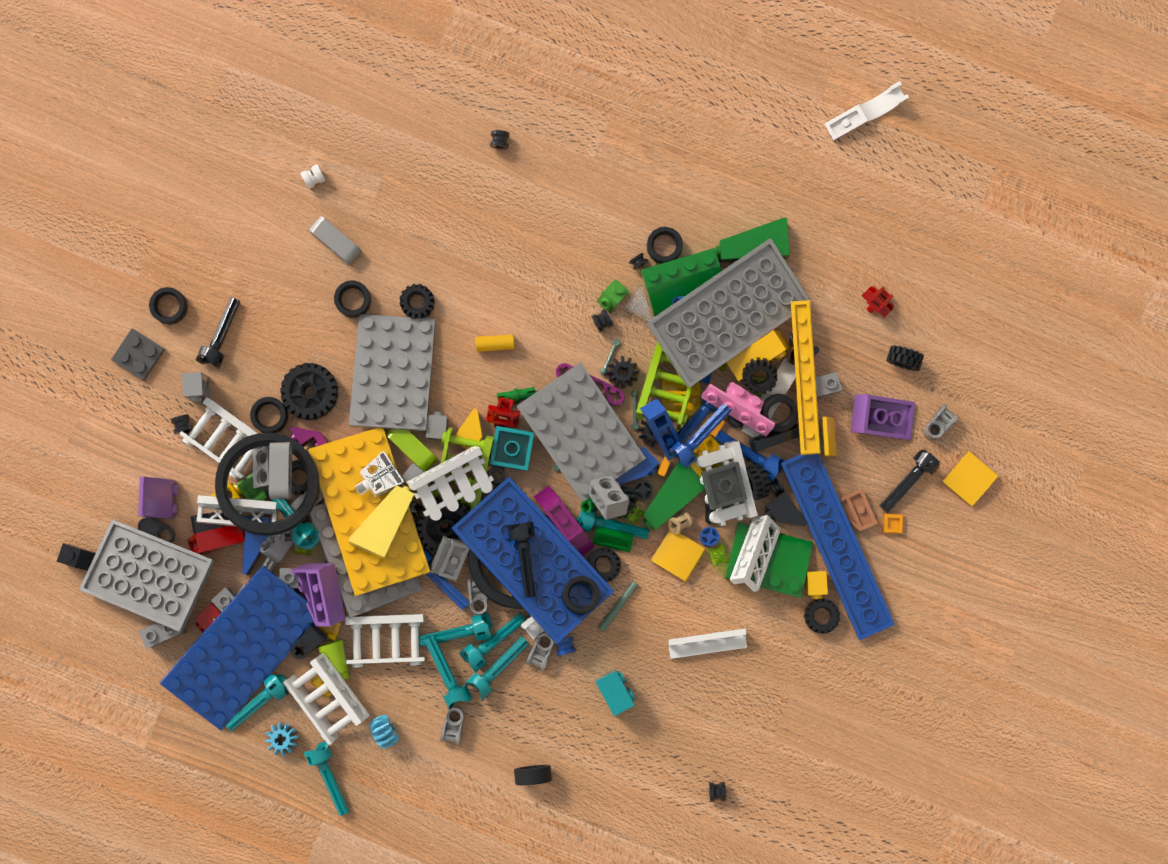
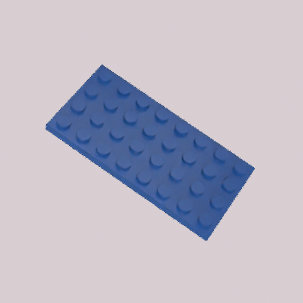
M510 477L451 528L556 645L614 592L607 582ZM533 522L535 537H530L528 541L536 596L525 598L518 541H515V539L509 540L508 525ZM576 576L591 578L596 582L600 590L598 604L592 611L586 614L570 612L562 601L564 586L570 579ZM576 584L571 588L569 597L574 605L583 607L591 602L592 591L585 584Z
M263 565L160 681V685L221 731L261 686L264 680L269 677L291 652L292 646L299 640L302 634L314 623L306 605L308 603L307 599Z

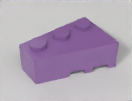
M306 563L291 569L292 574H296L301 585L298 587L300 592H304L308 603L306 605L316 626H332L346 619L335 563Z

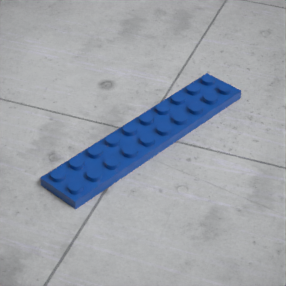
M800 454L781 462V467L858 640H862L895 625L820 455Z

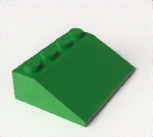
M715 248L641 270V277L654 317L673 305L674 297L686 296L721 272Z
M739 522L737 524L724 575L725 579L730 580L750 525ZM779 533L760 588L801 598L813 542ZM765 541L763 543L764 552H766L767 549ZM758 557L757 562L760 568L761 562L760 557ZM754 572L750 578L753 582H755Z

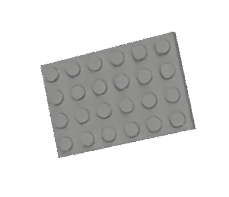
M359 315L349 418L350 427L426 432L435 319Z
M581 362L517 405V408L581 502L590 497V480L610 475L615 480L646 459Z
M323 503L312 509L309 516L319 531L318 537L327 562L335 563L341 598L349 618L422 590L418 578L415 577L355 597L326 504Z
M112 519L79 590L182 633L215 561Z

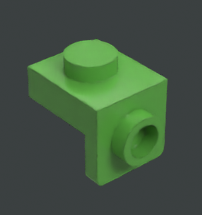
M615 279L602 292L597 302L602 308L612 313L630 291Z
M253 473L237 483L238 488L247 500H266V490L253 489Z

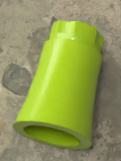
M340 639L318 646L320 654L325 653L344 680L349 679L344 640Z

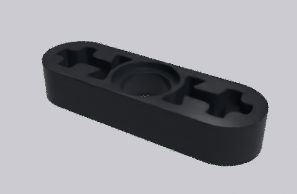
M796 423L785 432L770 431L767 436L761 434L749 440L751 451H761L800 437L799 423Z

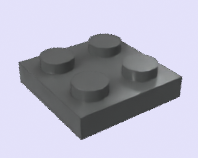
M132 328L111 360L145 381L165 349Z
M732 462L701 472L710 510L747 500L739 462Z

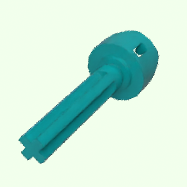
M271 499L273 502H277L278 509L285 518L295 512L285 499ZM310 522L299 524L294 528L291 536L296 546L304 549H312L320 542L318 537L319 531Z
M596 509L589 513L581 510L580 515L576 518L577 523L585 532H590L593 526H599L633 534L635 537L646 540L649 534V529L611 519L605 520L602 516H596Z
M520 612L493 634L490 639L480 644L478 648L470 643L460 651V656L465 662L469 663L474 672L479 671L487 664L484 656L526 621V618Z
M488 613L475 615L472 617V624L419 636L420 646H427L424 640L434 635L438 643L475 635L478 641L490 639L492 637L490 630L493 626L490 615Z
M435 635L425 639L427 648L448 689L447 693L443 695L448 709H451L457 701H470L472 696L467 685L458 686Z
M521 636L483 676L475 672L465 684L477 688L480 691V699L483 701L493 691L489 683L529 643Z
M271 674L264 680L266 689L239 710L226 724V727L233 731L271 698L275 697L277 700H281L289 694L283 683L287 680L285 676Z
M326 741L318 743L314 751L310 750L303 752L309 766L317 765L339 816L347 814L349 809L327 762L333 754Z

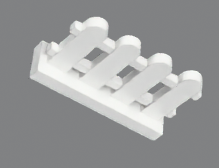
M739 441L726 442L724 445L718 446L719 450L710 453L707 450L701 451L702 455L697 457L695 463L698 467H705V470L712 469L711 465L722 462L723 465L739 462L747 500L734 503L733 506L722 509L721 507L716 509V511L710 514V521L724 526L726 525L725 521L733 518L742 520L743 517L752 518L758 516ZM701 476L700 483L704 486L703 478ZM706 494V496H705V502H706L707 504H709L708 498H707V494Z
M473 446L407 481L409 488L417 491L414 495L416 499H421L426 509L423 512L425 517L429 515L432 520H439L442 516L440 509L445 506L450 511H456L459 507L457 500L462 497L467 502H473L476 498L474 491L478 488L484 493L491 492V481L494 479L491 475L487 476L482 465L485 461L483 458L479 459L478 457L482 455L480 447ZM468 463V466L462 468L461 465ZM470 470L477 482L472 486L465 474ZM451 472V475L445 477L444 474ZM452 480H455L460 491L455 495L448 483ZM431 481L434 482V484L430 486L427 485V483ZM435 489L438 490L443 500L438 504L431 493Z

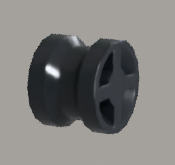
M503 130L491 131L492 141L490 142V147L499 150L508 149L507 139L510 137V133Z
M605 309L600 314L591 316L599 333L604 328L613 326Z
M188 414L170 419L171 424L174 425L173 432L175 435L180 434L181 431L185 433L192 431L193 427L189 424L190 416Z
M639 481L634 487V492L639 500L644 501L651 497L653 488L649 482Z
M709 782L710 802L715 800L726 801L725 782H720L719 784Z

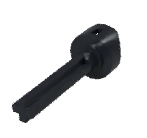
M233 297L229 299L211 340L210 347L201 346L196 357L197 362L202 365L212 363L213 366L220 369L225 355L219 350L241 301Z
M926 450L918 451L913 457L917 465L879 505L883 510L888 513L924 472H928L931 475L936 472L940 461L931 453H928Z
M526 522L508 525L509 540L515 539V541H518L525 598L534 597L536 593L528 541L530 537H535L534 523Z

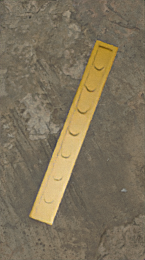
M810 300L791 302L800 448L801 455L821 454L811 305Z

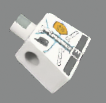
M383 451L360 471L363 481L354 487L360 496L370 490L374 497H378L392 491L396 486L401 487L404 485V481Z

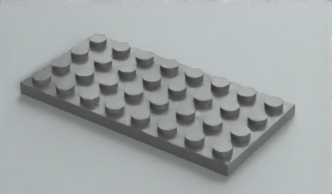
M770 238L646 322V325L687 388H690L791 318V302L810 299Z

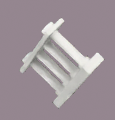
M208 397L203 401V404L207 406L205 408L206 412L188 435L182 431L180 433L184 437L182 440L190 447L195 445L218 463H220L224 454L243 437L258 434ZM217 413L222 417L221 423L203 446L195 438L212 415L215 416ZM231 425L238 428L236 430L237 434L220 457L211 452L210 450L226 428ZM262 447L246 452L237 466L231 468L229 475L236 480L246 478L241 472L251 460L252 451Z
M425 614L345 617V624L351 625V629L353 628V659L346 660V664H352V668L363 667V663L410 662V665H421V661H426V657H419L418 629L420 622H425ZM384 623H389V627H391L392 658H381L380 627ZM401 623H409V626H411V657L400 658L399 627H401ZM362 624H370V628H372L373 659H361L360 628H362Z
M323 652L310 662L313 668L299 678L294 674L283 683L287 691L292 694L320 732L321 737L330 745L340 737L337 733L339 730L352 721L357 726L370 715ZM318 674L324 684L309 694L303 684ZM330 690L336 699L320 710L314 700ZM341 705L347 716L332 726L326 716Z

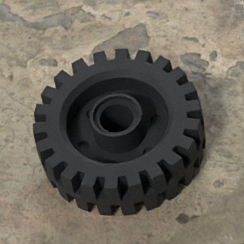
M303 363L296 365L295 368H291L290 372L284 376V380L281 383L282 387L280 388L281 399L291 414L305 420H317L333 410L332 408L337 403L339 390L336 379L325 367L315 363ZM308 387L314 388V393L311 396L305 395V390Z
M434 498L437 504L443 501L442 498ZM457 500L459 507L456 511H450L446 506L441 508L442 516L437 521L432 520L429 515L425 517L423 513L426 510L424 505L421 507V511H418L415 521L418 537L422 545L427 550H431L432 553L436 554L443 536L462 541L451 529L470 512L460 500ZM448 522L449 526L447 528H440L442 523Z

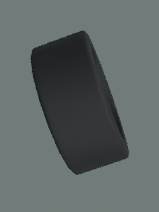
M659 227L649 235L647 253L656 263L662 264L676 260L681 255L683 242L679 232L675 229ZM660 235L671 236L676 243L673 254L665 257L658 255L653 246L655 239Z
M355 280L345 281L335 291L334 304L344 316L356 318L361 314H365L370 308L371 294L361 282ZM350 288L360 290L364 296L362 306L356 310H349L342 304V295Z
M164 287L158 289L153 293L149 301L150 313L163 324H176L187 313L188 305L186 298L174 288ZM165 295H173L179 301V310L171 317L161 315L157 308L158 301Z
M774 394L765 399L760 414L769 419L768 412L774 404L779 402L787 404L790 408V416L783 423H775L772 429L774 432H785L796 424L798 420V407L787 395Z
M263 397L252 406L250 419L253 426L263 433H277L287 424L288 411L278 399ZM267 404L275 405L280 411L278 423L270 427L264 426L258 419L259 410Z
M576 576L570 579L562 591V601L565 607L570 612L576 614H586L592 611L600 599V590L596 582L586 576ZM585 584L591 589L592 599L588 605L579 607L571 602L569 593L574 585Z
M533 765L514 769L515 784L519 786L543 784L552 781L550 765Z

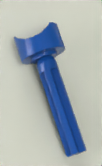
M701 395L700 399L704 404L699 407L686 422V425L677 433L681 444L689 438L709 415L711 410L716 412L719 409L702 399Z
M723 403L686 442V445L677 441L668 452L673 457L680 458V463L687 469L697 459L693 455V451L732 410Z
M721 430L715 437V440L722 445L726 442L737 441ZM739 442L743 457L754 464L762 465L765 473L768 474V479L770 482H773L777 474L782 470L780 463L785 460L775 454H772L767 459L765 456L756 451H751V448Z
M423 549L430 569L434 556L428 550ZM435 573L426 574L462 611L470 604V601L445 577Z

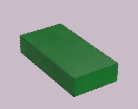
M597 526L593 544L630 553L634 535Z

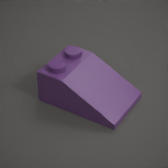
M855 394L850 432L911 440L915 402L868 394Z
M140 477L138 516L153 519H175V515L178 514V504L175 503V500L179 494V485L176 484V481L172 479Z

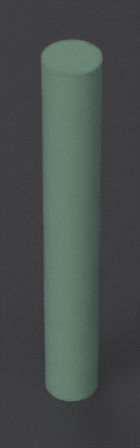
M634 581L630 583L598 628L605 632L639 586Z

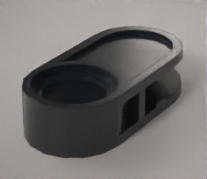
M146 517L138 523V530L162 539L160 534L163 530L167 529L170 531L171 536L165 541L171 543L175 539L176 534L173 528L153 518Z

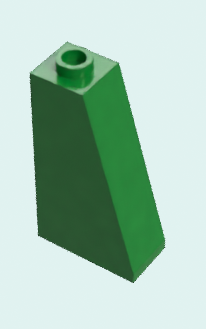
M781 218L720 240L719 246H715L720 263L736 262L770 238L782 257L788 259L790 252L787 218Z
M679 460L643 515L644 520L642 522L649 530L652 528L654 531L657 530L705 489V486L700 483V476L691 466L686 469Z

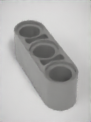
M322 216L308 229L309 232L348 265L362 252L357 245Z
M291 442L270 443L269 497L270 499H291L292 444Z

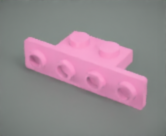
M734 382L728 385L726 392L710 384L701 395L702 399L717 408L724 403L732 410L729 413L730 416L763 436H767L775 426L773 421L760 414L764 401Z

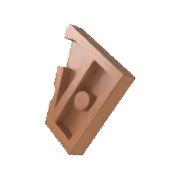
M863 488L839 498L849 522L859 531L878 524Z

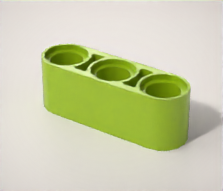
M389 429L385 433L424 472L438 459L409 430Z

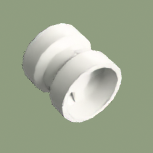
M317 164L312 166L311 170H305L300 173L309 190L314 188L315 184L326 181Z

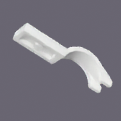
M900 81L895 83L879 96L863 104H858L825 123L833 141L863 124L879 118L909 99L908 94L904 96L900 89L902 83Z
M784 358L777 370L778 380L775 388L772 387L771 392L766 391V394L761 396L760 399L763 401L774 394L785 395L796 378L795 366L788 363L787 358ZM780 402L774 404L769 409V419H771ZM745 424L741 429L743 433L752 438L761 435Z

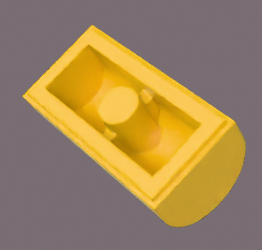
M513 334L479 336L475 338L476 352L515 350Z

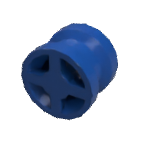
M707 527L701 531L699 539L703 545L713 546L719 540V533L715 528Z
M573 636L563 638L556 645L558 647V656L576 652V648L572 643L574 641Z

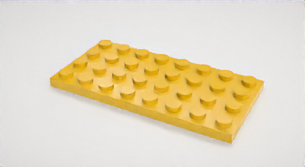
M375 428L308 449L319 473V485L355 597L430 573L410 508L404 517L385 560L352 546L348 542L352 534L390 493L374 497L369 490L360 496L354 487L363 481L360 471L383 451L397 470L384 429Z

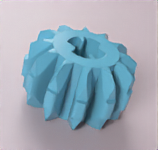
M387 715L378 716L370 722L369 726L374 740L382 749L392 747L399 741L397 729Z
M279 722L278 728L275 725L271 726L273 732H266V735L271 737V739H266L265 743L271 742L272 745L268 747V750L275 748L274 755H277L280 751L281 755L285 756L286 750L292 753L293 749L291 746L296 747L298 745L293 740L298 739L299 736L292 735L296 731L295 728H292L290 731L288 730L290 727L289 723L283 729L282 722ZM283 734L282 737H286V741L281 744V741H278V737Z

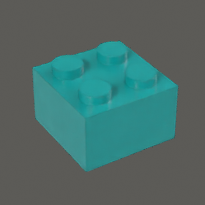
M496 426L490 465L529 472L535 433Z
M615 669L595 680L614 717L635 706L633 701L636 698L630 688L628 690L625 688L624 683L627 681L621 671L617 673Z

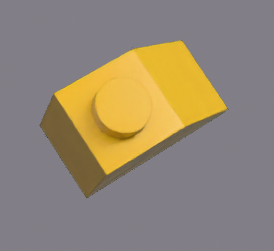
M473 409L455 436L476 441L483 440L477 409ZM460 445V446L463 447L465 450L471 448V447H468V446Z

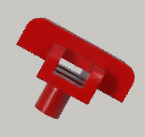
M870 286L861 295L869 304L867 311L870 313L876 311L885 318L894 309V305L890 302L894 296L890 295L884 286L880 290Z
M499 397L497 406H488L486 421L493 423L494 428L496 426L517 428L521 412L513 410L514 400Z

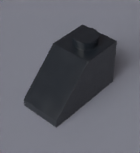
M786 492L765 505L767 509L765 510L766 515L772 520L774 519L775 522L799 527L807 525Z
M63 543L56 562L88 571L96 552Z

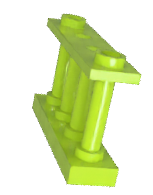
M657 343L637 407L636 419H644L640 408L648 404L650 397L656 396L683 404L680 414L667 411L671 420L678 421L676 430H680L681 426L686 425L688 414L685 412L693 386L687 388L685 396L656 389V386H653L654 381L659 379L685 385L680 376L666 373L659 369L660 362H671L659 343Z
M449 427L442 436L441 443L445 444L441 463L456 456L448 454L450 443L468 447L477 446L482 451L481 458L485 461L482 465L487 474L494 437L486 436L485 440L476 441L453 436V428ZM468 478L471 486L477 483L475 478ZM480 488L474 491L476 498L473 502H467L463 497L458 500L471 507L472 510L482 501L483 492ZM437 489L431 491L434 498H441Z

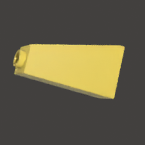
M404 485L401 487L396 486L348 540L349 544L385 560L413 501L414 493H412V490Z

